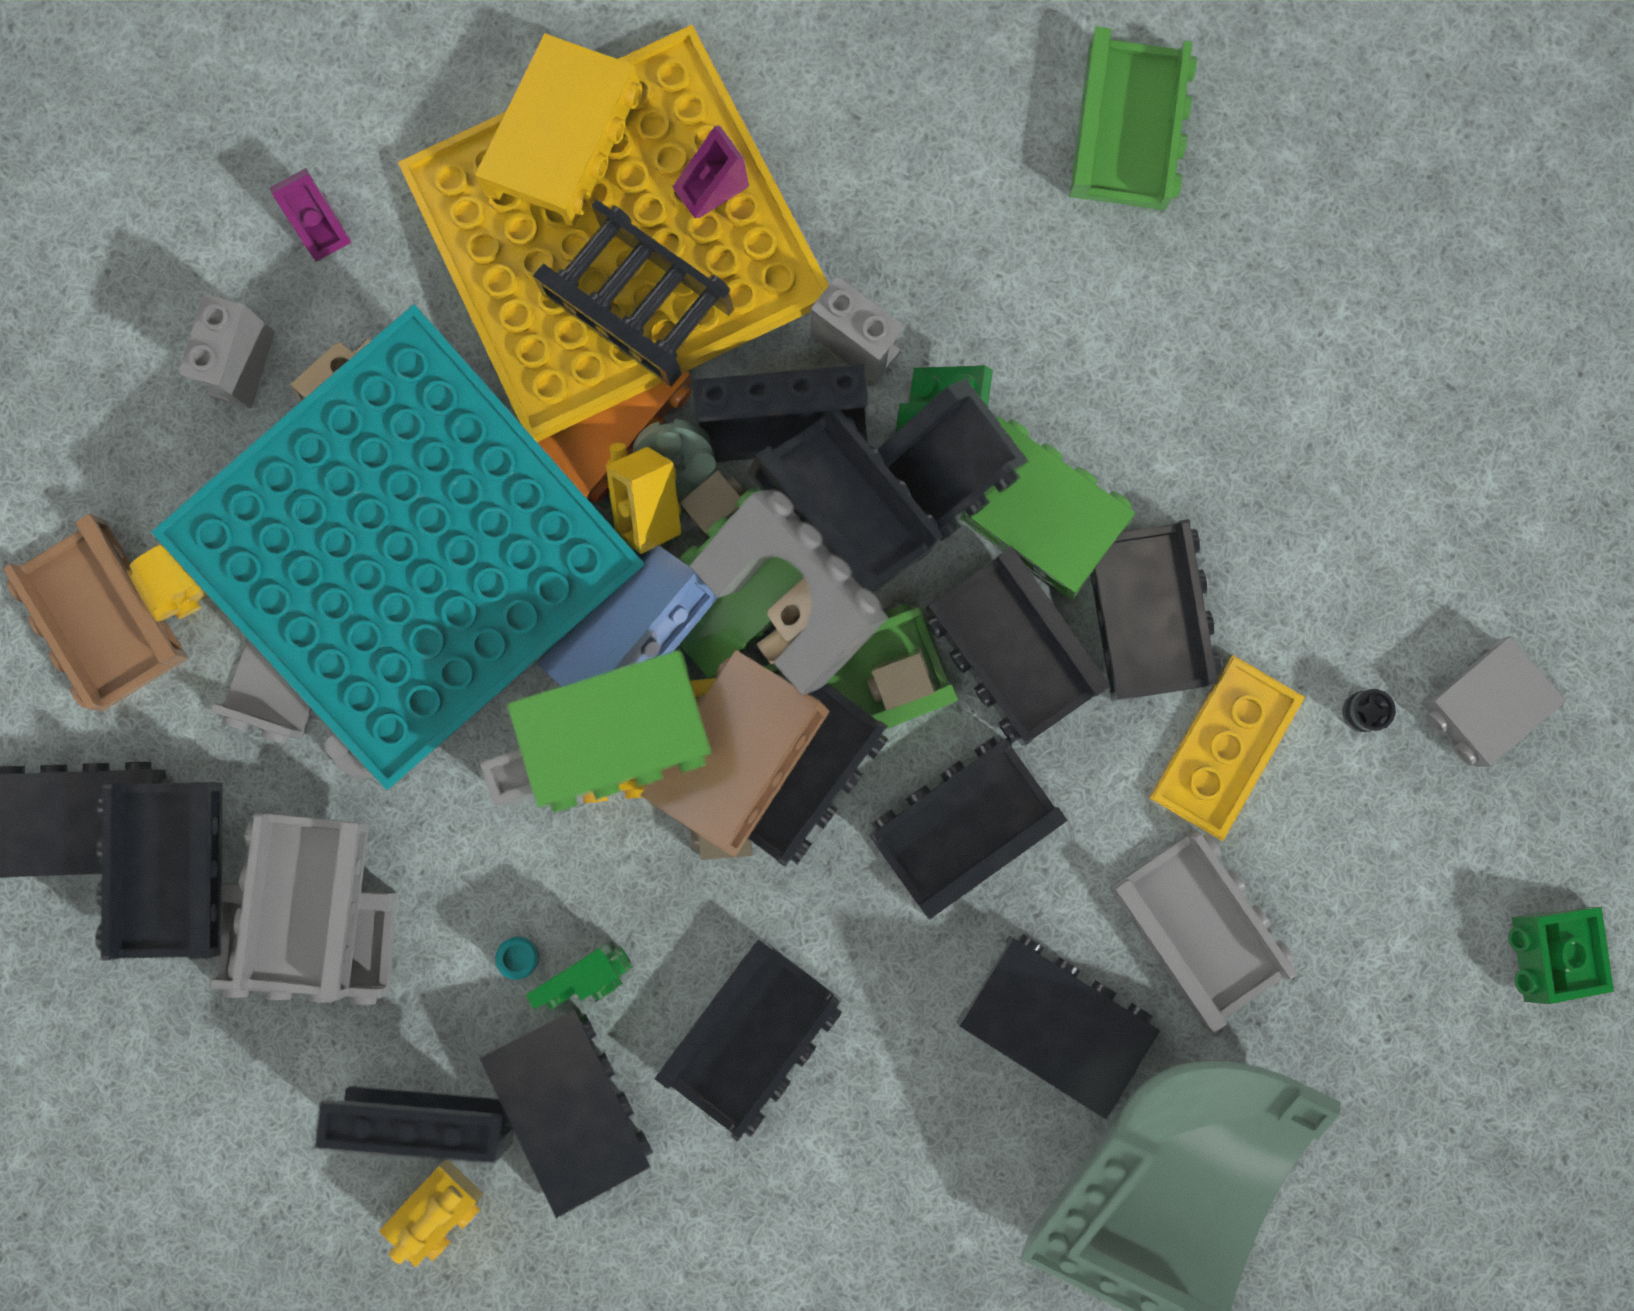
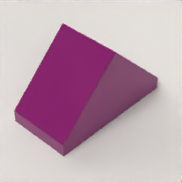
M714 126L672 186L694 218H701L749 187L744 158L721 126Z

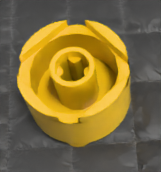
M162 544L136 558L129 565L131 570H127V574L156 622L165 620L174 614L177 619L185 618L199 610L201 607L198 601L208 596Z

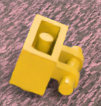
M618 442L610 445L611 458L607 461L606 471L615 531L629 547L640 554L681 535L679 518L681 508L677 501L675 484L677 472L673 462L649 447H645L627 456V449L624 443Z
M445 1159L378 1231L394 1246L388 1254L395 1263L401 1265L407 1259L413 1266L417 1267L426 1256L433 1262L451 1243L446 1237L447 1233L456 1224L463 1230L481 1210L475 1203L484 1193L451 1161Z

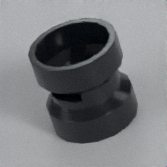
M1368 689L1350 695L1344 702L1342 714L1345 723L1352 730L1357 732L1380 731L1387 728L1393 722L1396 715V705L1392 697L1385 691Z

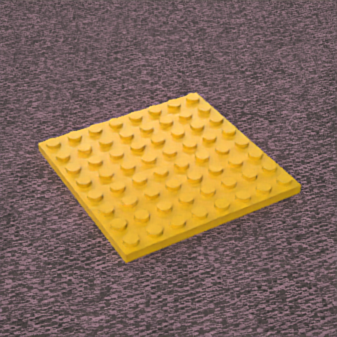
M689 25L619 58L621 61L635 65L639 82L642 85V96L638 106L635 109L631 108L625 120L626 127L622 140L619 144H614L610 151L608 168L604 177L601 180L597 179L591 191L592 198L587 213L584 216H579L574 227L565 224L561 214L509 194L503 193L500 200L484 195L475 177V173L505 112L398 161L399 167L519 422L537 442L664 382L544 296L533 278L534 273L543 263L555 272L559 269L564 270L598 230L600 225L591 206L596 199L609 208L615 205L622 209L632 220L631 224L705 276L709 277L711 274L717 276L731 290L730 296L734 311L730 316L713 305L676 351L678 355L676 359L681 373L810 313L812 306L829 286L693 25ZM714 126H721L744 158L749 187L701 218H694L672 186ZM614 236L577 281L579 284L578 288L588 296L591 292L597 293L633 248ZM647 259L611 302L610 306L612 309L610 311L621 319L625 315L630 317L666 271ZM680 282L643 327L645 331L643 335L654 343L658 339L663 341L699 295Z

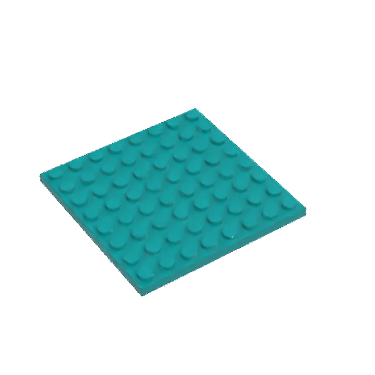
M415 304L411 305L151 531L153 536L387 791L645 565Z

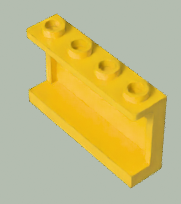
M544 33L475 173V177L484 195L500 200L503 193L509 194L561 214L565 224L574 227L579 216H584L589 209L592 198L591 191L597 179L601 180L607 171L608 156L613 145L619 144L623 138L626 127L625 120L631 108L635 109L640 102L642 85L639 82L635 65Z

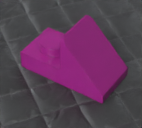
M307 168L269 187L271 194L315 262L351 243L325 193L320 191Z

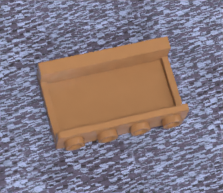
M89 513L75 522L79 529L77 532L25 564L18 566L10 563L3 567V570L9 578L6 582L8 590L17 601L24 603L30 613L27 617L29 625L38 636L45 638L51 648V651L48 652L50 660L59 671L66 673L73 686L70 687V692L75 701L83 708L103 712L188 659V656L167 621L156 622L154 617L150 615L127 574V570H131L129 566L131 562L106 521Z
M735 650L731 658H727L721 663L716 672V681L708 693L703 694L696 701L709 745L713 751V755L704 757L706 766L684 773L680 772L679 766L663 770L664 779L644 785L645 789L640 795L733 857H736L830 712L819 700L809 694L801 695L793 684Z

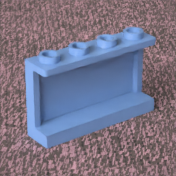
M658 545L642 554L633 550L645 565L555 643L537 665L559 685L566 686L671 653L718 598L692 568Z

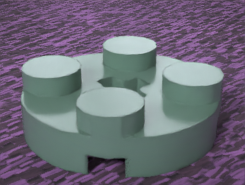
M674 419V424L667 423L660 426V421L647 426L634 442L633 453L649 447L664 457L666 455L674 457L677 453L682 455V463L674 465L677 472L675 484L678 502H681L715 473L716 455L713 449V442L709 434L693 422L684 419Z

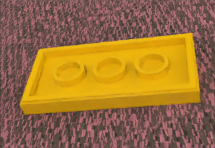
M1230 655L1222 669L1221 676L1217 678L1218 684L1212 686L1148 799L1219 841H1224L1305 699L1303 695L1234 655Z

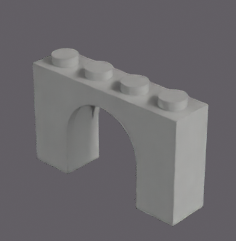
M774 489L755 492L749 496L693 561L690 567L717 598L739 592L772 556L783 558L800 570L808 583L811 593L812 608L810 618L804 630L774 661V664L800 694L804 695L822 688L888 617L880 609L878 599L870 591L862 589L850 576L851 570L848 565L840 558L833 556L821 543L822 537L812 526L803 523L794 513L793 504L785 495Z

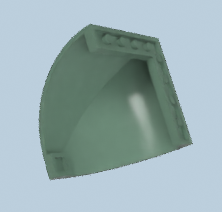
M1198 1061L1165 1070L1148 1080L1128 1101L1036 1222L1025 1242L1020 1259L1124 1311H1232L1247 1259L1271 1204L1307 1146L1314 1138L1318 1140L1340 1116L1341 1102L1280 1073L1238 1062Z

